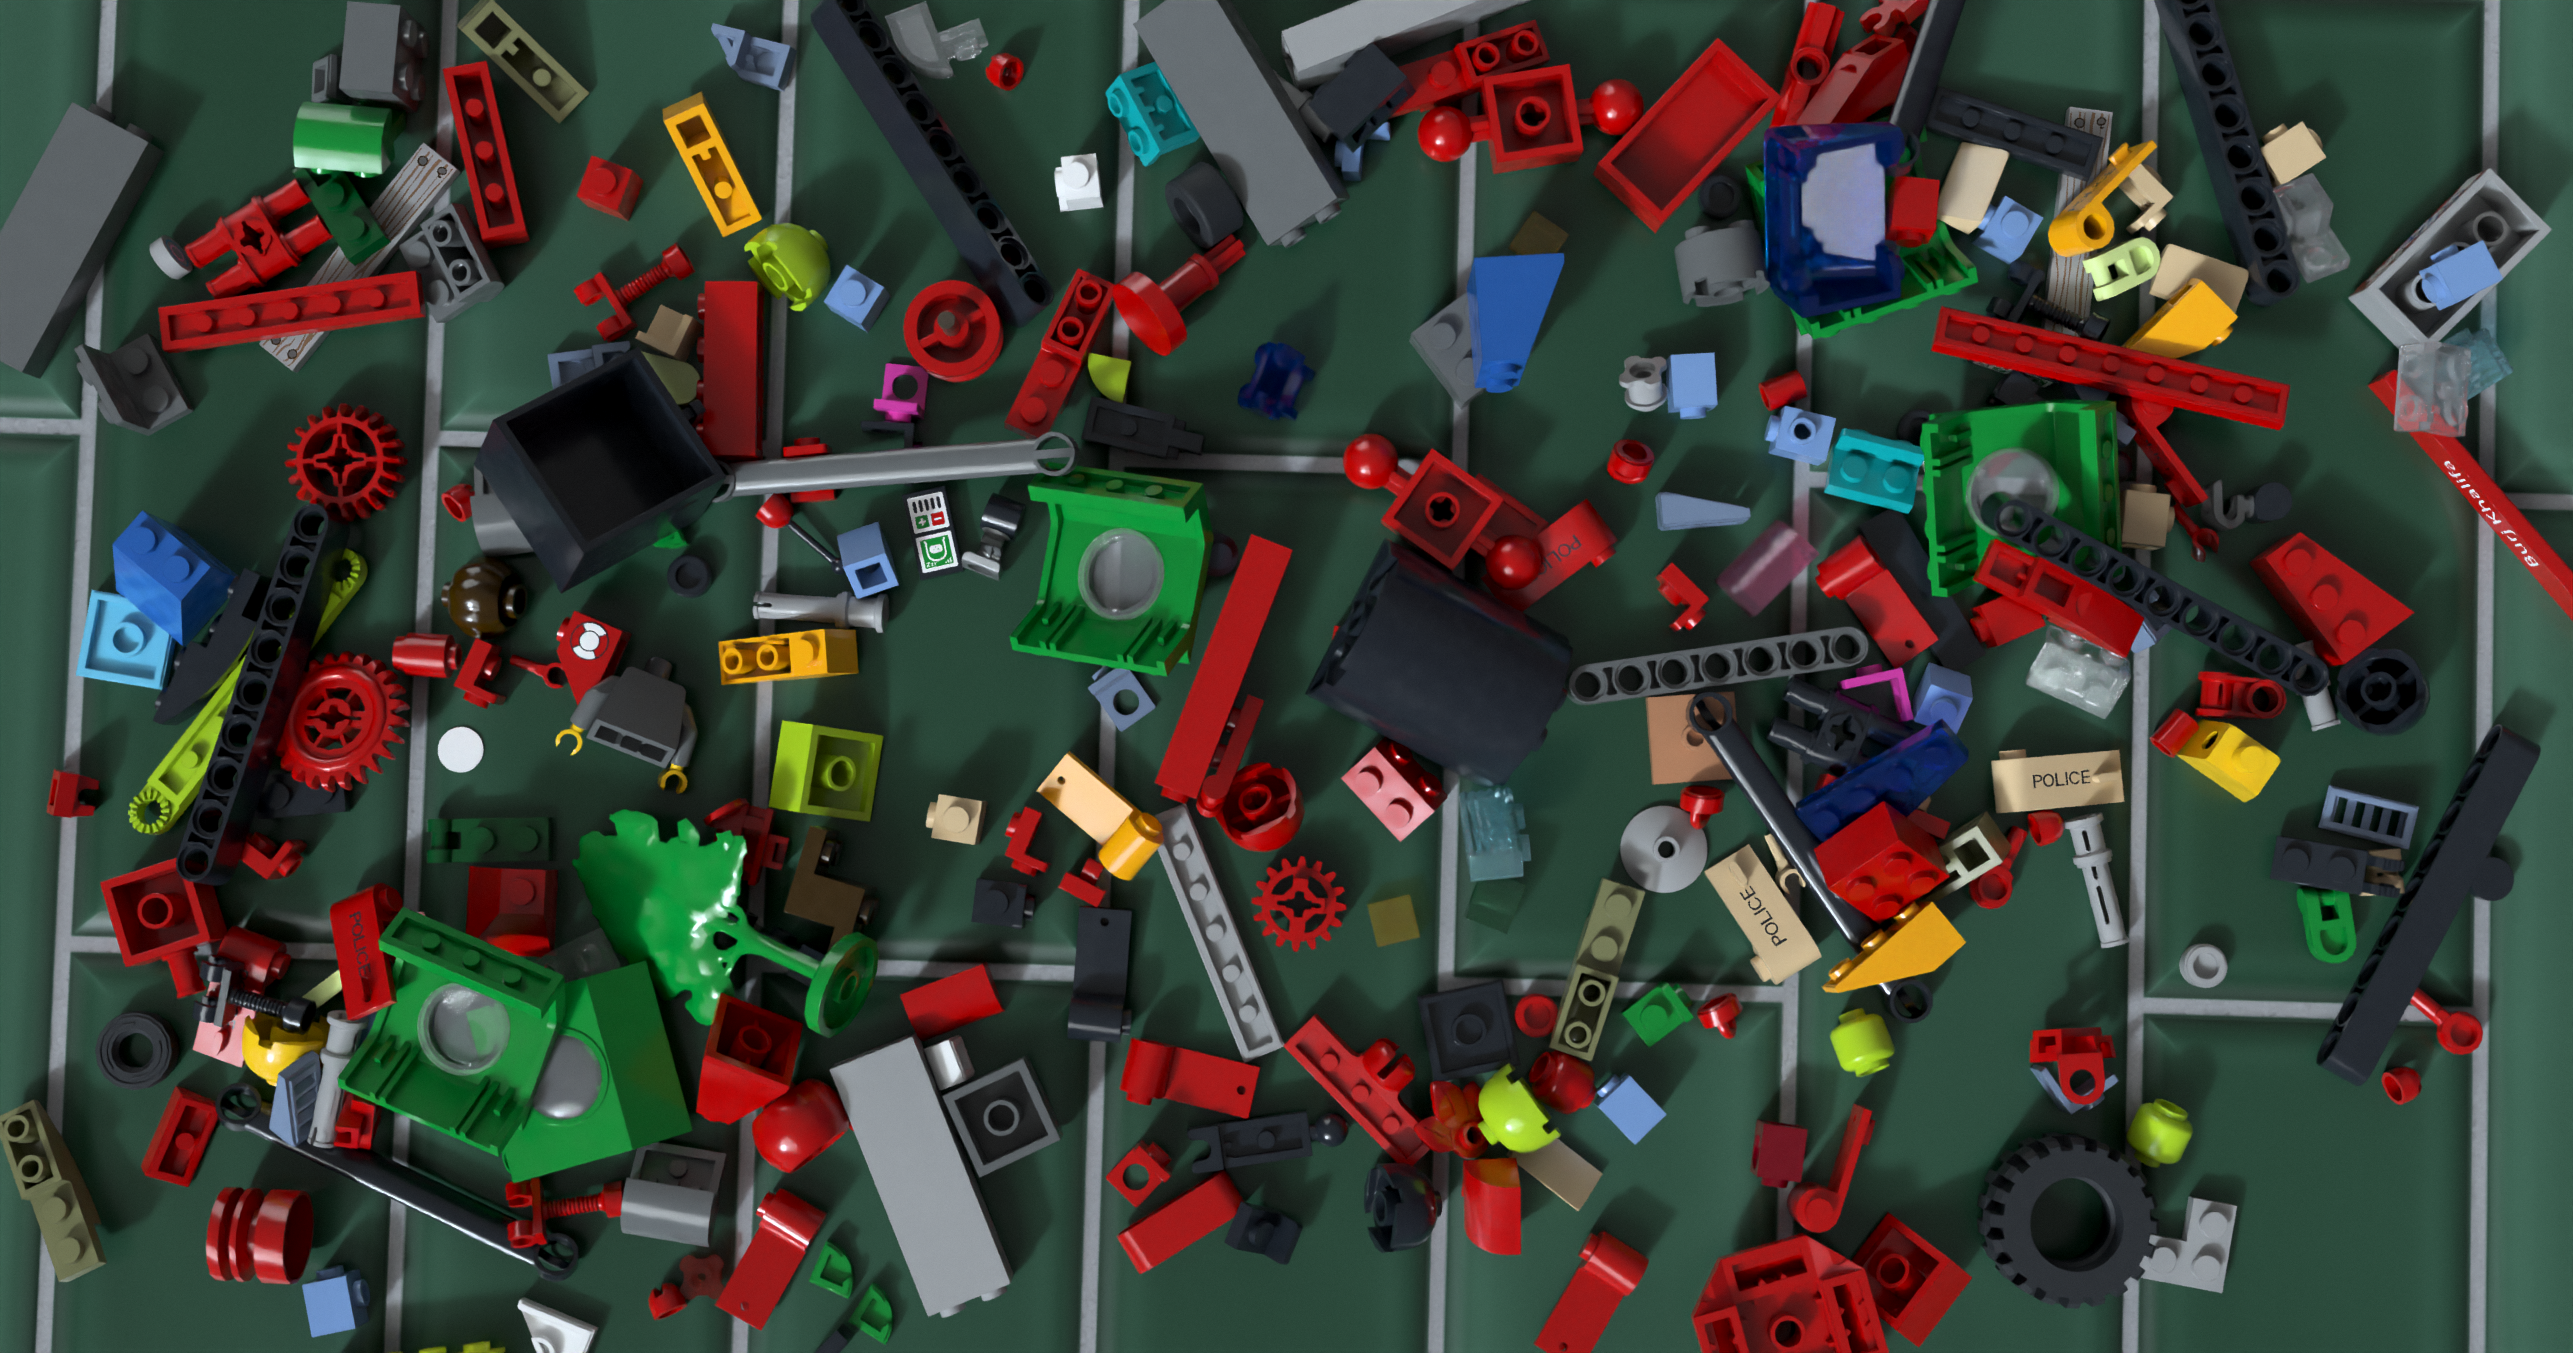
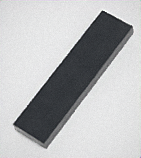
M1937 86L1925 121V128L1928 132L1959 142L2002 149L2010 153V158L2088 182L2104 139L2094 134L1941 86Z
M1887 509L1857 527L1859 533L1872 545L1940 638L1928 647L1939 666L1958 671L1986 654L1953 597L1932 596L1931 581L1927 573L1930 559L1902 512Z

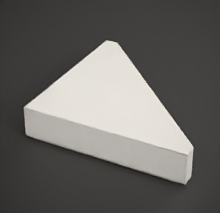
M525 1297L520 1299L518 1309L523 1313L537 1353L589 1352L598 1327Z

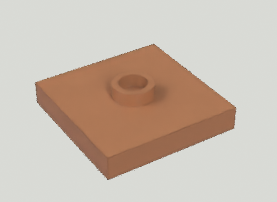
M1719 692L1718 694L1723 695L1729 701L1732 707V717L1736 721L1734 692ZM1697 694L1646 698L1652 785L1733 779L1703 735L1695 732L1688 725L1686 707L1688 702ZM1713 697L1703 698L1708 710L1721 724L1724 718L1722 704ZM1695 706L1696 722L1702 728L1711 731V727Z

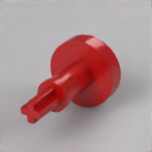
M1230 234L1203 256L1197 253L1193 254L1183 266L1158 285L1142 273L1131 272L1114 285L1112 289L1113 299L1119 313L1133 333L1148 348L1159 355L1168 356L1187 340V330L1179 313L1207 290L1210 291L1219 284L1218 276L1246 255V252L1243 250V243L1240 239L1236 240L1233 234Z

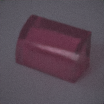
M1775 520L1714 581L1751 618L1758 615L1819 553L1795 530L1785 523Z

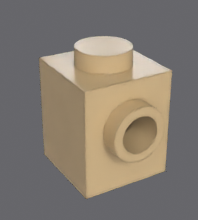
M2303 121L2289 130L2283 123L2261 137L2265 146L2260 149L2273 191L2326 158L2322 151L2323 146L2319 136L2312 129L2307 128Z
M2130 484V490L2120 492L2122 547L2150 551L2165 547L2166 534L2171 532L2175 518L2174 508L2170 507L2171 495L2157 493L2156 486L2147 484Z
M939 794L937 802H930L927 813L926 827L933 829L931 838L980 845L987 802Z

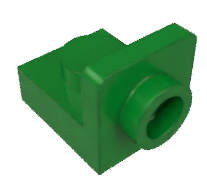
M1663 980L1621 1011L1648 1048L1681 1023H1688L1694 1018L1688 1010L1693 1005V1002L1681 986L1676 983L1671 987Z

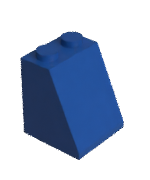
M1564 253L1474 258L1467 284V298L1475 388H1486L1487 392L1502 393L1512 390L1513 386H1519L1565 262Z
M143 510L112 544L116 591L127 598L136 608L184 647L188 645L228 599L229 586L237 576L179 526Z

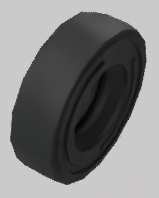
M143 1010L122 1013L109 1021L98 1035L95 1047L97 1065L104 1077L114 1085L130 1090L150 1088L165 1080L176 1066L180 1052L178 1036L171 1024L160 1015ZM133 1033L145 1035L153 1045L152 1058L143 1067L131 1066L122 1055L123 1042Z

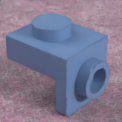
M1385 122L1368 139L1389 141L1391 138L1390 123ZM1340 140L1336 141L1335 167H1342L1341 171L1344 180L1361 181L1364 143L1352 153Z

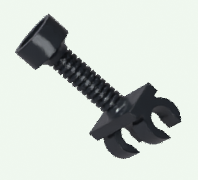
M2014 260L2007 271V279L2026 288L2017 306L2015 307L2004 299L1993 297L1985 310L1988 317L2021 324L2027 311H2032L2037 315L2040 314L2041 317L2044 316V318L2056 322V324L2064 325L2065 328L2068 327L2069 330L2072 329L2073 332L2076 331L2081 338L2102 342L2111 322V319L2096 312L2090 317L2082 318L2077 313H2070V310L2066 311V308L2039 297L2037 294L2045 281V272L2035 269L2021 260Z
M209 955L208 961L202 960L199 976L210 982H221L219 997L202 996L201 1002L194 1001L192 1012L194 1019L223 1027L235 1018L236 1007L240 1006L282 1019L283 1028L287 1031L304 1035L310 1029L316 1014L317 1006L315 1001L295 996L290 1002H285L241 989L240 985L245 963L239 961L232 962L229 958L219 955Z

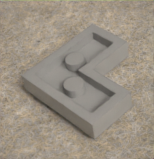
M2189 1196L2182 1238L2178 1239L2150 1233L2149 1243L2157 1247L2152 1259L2144 1256L2139 1266L2146 1271L2141 1278L2222 1293L2237 1206Z

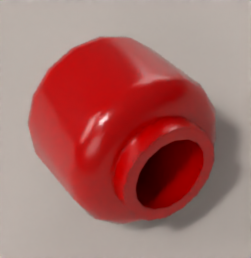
M1554 1050L1551 1053H1543L1536 1060L1529 1074V1081L1532 1083V1093L1535 1098L1561 1114L1568 1115L1576 1112L1579 1108L1584 1109L1588 1107L1596 1095L1597 1088L1594 1085L1595 1072L1592 1066L1576 1056Z

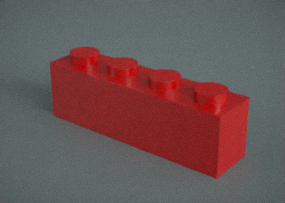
M487 61L444 68L442 70L484 245L489 250L529 242V233L494 83Z
M705 281V293H699L698 316L700 320H704V337H698L697 357L699 363H704V380L697 381L696 396L705 407L706 412L703 416V423H699L696 427V433L714 459L763 460L765 289L757 281Z

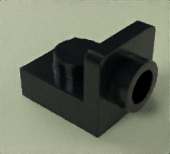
M977 878L971 922L1023 929L1025 928L1026 920L1033 921L1036 895L1029 894L1030 884Z
M1240 1202L1224 1243L1236 1250L1263 1254L1279 1264L1287 1265L1303 1230V1225L1275 1208Z

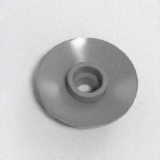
M1656 806L1640 812L1628 823L1621 838L1620 855L1626 872L1638 885L1653 892L1670 893L1687 887L1700 875L1707 859V840L1703 829H1694L1690 824V814L1676 807ZM1663 841H1669L1674 848L1673 854L1668 858H1663L1658 852V847Z

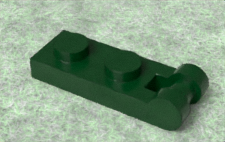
M294 167L291 169L347 260L354 266L391 243L348 171L330 173L333 178L320 185L317 178L323 174L314 173L311 171V168Z
M553 817L427 819V832H431V850H427V863L553 861ZM449 832H461V849H449Z

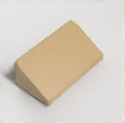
M1962 142L1958 147L1939 193L1937 219L1968 235L1976 229L1984 219L2010 153L2002 149Z
M2174 244L2166 245L2160 254L2161 261L2158 271L2152 277L2149 294L2169 300L2191 278L2202 280L2236 313L2248 281V270Z
M1558 1138L1536 1152L1521 1154L1509 1150L1507 1153L1509 1158L1516 1157L1517 1164L1577 1211L1582 1208L1603 1173Z

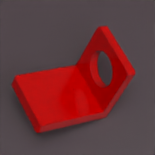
M1141 1139L1110 1171L1106 1179L1134 1207H1138L1162 1181L1165 1183L1171 1177L1173 1169L1168 1164L1172 1159L1155 1142L1148 1146ZM1132 1164L1142 1165L1148 1171L1149 1181L1141 1189H1131L1123 1180L1125 1169Z

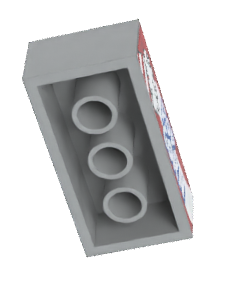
M2488 168L2469 178L2348 299L2408 359L2429 352L2499 283L2497 282L2439 311L2436 304L2432 303L2424 294L2422 289L2423 279L2419 271L2433 265L2430 256L2453 244H2456L2458 250L2461 251L2483 240L2504 278L2552 229L2491 168Z

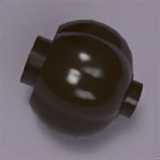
M479 557L467 562L456 570L451 582L444 584L441 600L443 606L448 608L451 619L462 632L472 638L488 640L504 634L517 623L518 619L524 616L528 605V592L519 576L507 563L494 557Z

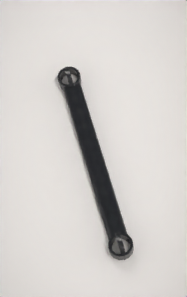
M1929 0L1885 132L1881 134L1873 148L1872 159L1874 165L1887 176L1899 177L1907 174L1912 170L1920 156L1921 145L1919 139L1966 0ZM1888 141H1897L1889 160L1883 154L1882 145ZM1906 146L1911 154L1910 161L1900 164L1899 161Z
M1702 692L1695 695L1686 707L1688 725L1706 739L1857 956L1864 950L1861 947V943L1869 935L1879 930V926L1873 919L1828 889L1814 849L1821 845V843L1732 717V707L1729 701L1723 695L1715 692ZM1713 697L1722 704L1724 718L1721 724L1708 710L1703 698ZM1695 706L1711 727V731H1707V729L1702 728L1696 722ZM1913 976L1876 984L1885 996V1005L1888 1012L1894 1018L1906 1023H1917L1924 1020L1930 1014L1933 1006V996L1930 989L1924 983L1917 981ZM1913 984L1921 989L1923 1004L1920 1010L1909 998L1903 986ZM1895 995L1898 996L1911 1016H1904L1897 1010Z
M233 1083L225 1087L218 1094L215 1102L216 1112L222 1125L229 1130L237 1132L250 1131L534 1266L537 1273L545 1280L552 1282L563 1281L571 1277L577 1269L579 1263L578 1247L575 1241L568 1235L561 1233L547 1234V1244L538 1245L536 1243L526 1248L511 1247V1241H508L507 1225L520 1220L370 1149L337 1146L321 1148L309 1144L307 1139L295 1147L288 1145L269 1129L273 1103L261 1098L257 1089L250 1084ZM239 1094H246L253 1097L257 1101L254 1112H250L237 1106L229 1098ZM224 1108L242 1119H230L224 1114L222 1109ZM558 1243L566 1245L574 1255L572 1262L563 1261L548 1253L544 1248ZM540 1258L544 1262L561 1270H548L542 1265L541 1261L538 1259Z

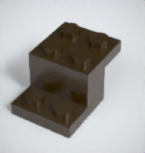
M824 825L810 826L784 912L835 927L828 948L829 951L843 936L855 932L863 934L865 925L868 923L873 924L879 909L880 898L874 897L877 889L875 886L827 872L830 865L834 867L837 865L841 855L843 841L837 840L840 830Z

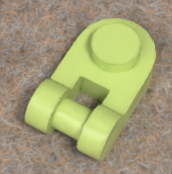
M2140 237L2123 241L2100 253L2091 255L2083 259L2082 263L2086 273H2091L2096 287L2092 288L2096 301H2102L2151 279L2158 271L2161 258L2156 244L2148 238ZM2113 263L2118 277L2112 279L2108 268Z

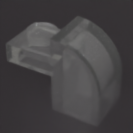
M926 1L885 16L896 46L908 66L917 73L929 78L945 79L954 77L955 75L949 60L956 57L958 61L974 58L982 52L981 48L989 45L979 18L938 33Z
M2311 173L2274 187L2273 191L2298 270L2306 282L2310 283L2347 269L2350 256L2329 226L2334 204L2314 174Z

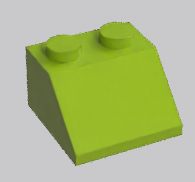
M782 720L769 807L870 822L883 736Z

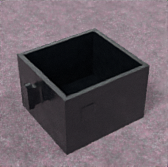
M639 347L493 419L474 462L477 470H480L557 584L561 594L700 519L726 479V475L694 430L706 412L705 407L697 399L681 410Z

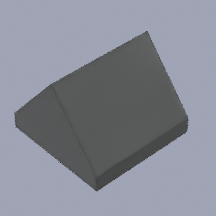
M330 54L313 63L311 102L352 105L353 99L339 89L342 57Z

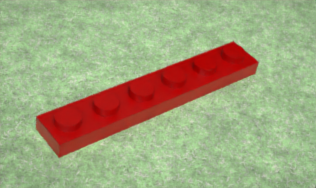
M416 270L158 308L163 351L169 354L426 317L422 275Z

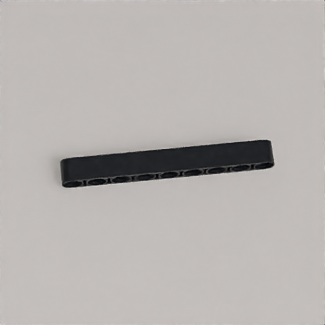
M821 0L810 15L813 27L1001 317L1011 326L1017 328L1025 327L1052 303L1054 294L1050 283L867 1Z
M2154 0L2237 266L2248 270L2249 273L2245 286L2246 294L2255 305L2271 307L2295 294L2301 282L2300 273L2214 0H2188L2189 4L2181 0ZM2189 30L2199 35L2201 45L2196 44L2191 39ZM2202 71L2208 72L2212 76L2214 86L2205 82ZM2215 111L2225 117L2227 127L2218 123ZM2228 152L2238 158L2240 168L2234 167L2230 163ZM2242 193L2251 199L2252 209L2247 208L2241 200ZM2255 234L2264 240L2265 251L2258 248L2255 244ZM2268 275L2272 276L2278 283V292L2273 291L2269 287L2267 282Z
M1994 492L1983 501L1980 512L1984 524L2015 544L2299 695L2306 697L2315 696L2327 686L2329 670L2326 664L2284 639L2009 492ZM2013 505L2014 515L2012 519L2005 524H2000L2001 512L2006 507ZM2046 526H2051L2050 538L2046 542L2038 544L2037 537L2039 532ZM2088 546L2086 559L2079 564H2075V556L2078 550ZM2125 566L2124 577L2119 582L2112 583L2114 572L2119 567ZM2162 586L2160 597L2153 603H2149V597L2154 588ZM2198 605L2197 616L2192 621L2186 622L2189 610ZM2234 625L2233 635L2230 639L2223 642L2224 632ZM2270 645L2269 655L2259 661L2261 651L2264 647ZM2306 664L2304 675L2296 680L2298 669Z
M318 504L302 506L297 510L292 519L177 854V872L187 881L220 886L226 884L236 871L350 535L349 522L345 518H342L339 513ZM325 521L322 532L318 534L319 526ZM310 563V569L304 576L305 567ZM296 604L295 612L290 618V610ZM281 646V654L276 659V652L278 648ZM267 688V695L265 699L261 701L262 693L264 689ZM252 730V739L247 744V736ZM237 772L238 779L236 784L233 786V777ZM223 814V823L219 828L218 822L221 815ZM208 857V867L206 871H204V862Z
M2501 724L2495 725L2485 736L2404 888L2405 893H2402L2328 1031L2317 1053L2316 1064L2355 1086H2361L2370 1077L2537 763L2541 752V747L2538 744Z

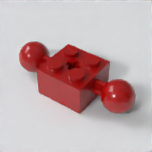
M1570 64L1483 77L1480 87L1484 115L1467 117L1466 114L1455 107L1439 106L1431 109L1421 119L1417 136L1423 152L1430 158L1440 162L1457 160L1467 152L1471 143L1488 140L1493 174L1579 161L1584 150L1580 126L1594 124L1600 131L1606 134H1625L1642 118L1644 100L1638 88L1631 82L1623 79L1607 80L1593 91L1590 98L1575 100ZM1525 113H1531L1534 120L1541 121L1538 122L1537 126H1529L1523 122Z
M1373 433L1363 434L1349 443L1343 455V467L1349 480L1364 489H1377L1384 486L1398 496L1381 519L1383 526L1450 573H1453L1471 548L1485 558L1488 576L1496 585L1503 589L1520 590L1529 586L1537 578L1541 569V556L1538 548L1531 540L1516 534L1499 537L1485 527L1502 504L1504 499L1433 448L1412 475L1398 465V453L1394 445L1384 436ZM1445 501L1450 503L1449 513L1453 518L1450 521L1444 518L1440 522L1433 519L1434 511L1430 508L1431 505L1435 503L1441 506Z

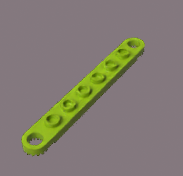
M345 548L342 560L348 559L351 561L353 572L350 575L352 576L348 577L347 581L343 580V582H339L335 578L312 648L366 580L367 564L364 558L355 551ZM296 604L290 610V618L295 612ZM281 646L278 648L276 652V659L281 654ZM245 656L148 778V783L138 796L133 798V803L131 802L129 805L131 808L128 810V815H130L129 822L133 824L134 829L151 835H160L169 831L198 795ZM265 688L262 693L261 701H263L267 695V688ZM157 800L160 803V807L163 808L161 810L163 815L159 816L161 819L157 820V823L150 825L145 819V809L149 803Z

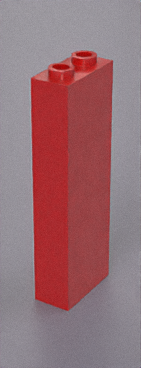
M1251 534L1156 777L1155 783L1163 786L1160 795L1183 804H1187L1189 797L1198 799L1203 781L1208 776L1213 757L1219 743H1221L1228 720L1293 556L1292 549Z

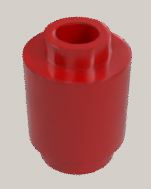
M409 632L406 636H397L394 641L392 652L393 667L396 671H404L406 676L450 678L453 671L459 670L461 667L462 647L460 644L455 643L453 635Z

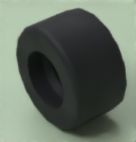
M1198 162L1165 185V197L1173 217L1185 234L1198 246L1208 249L1243 225V212L1235 192L1221 173L1210 164Z

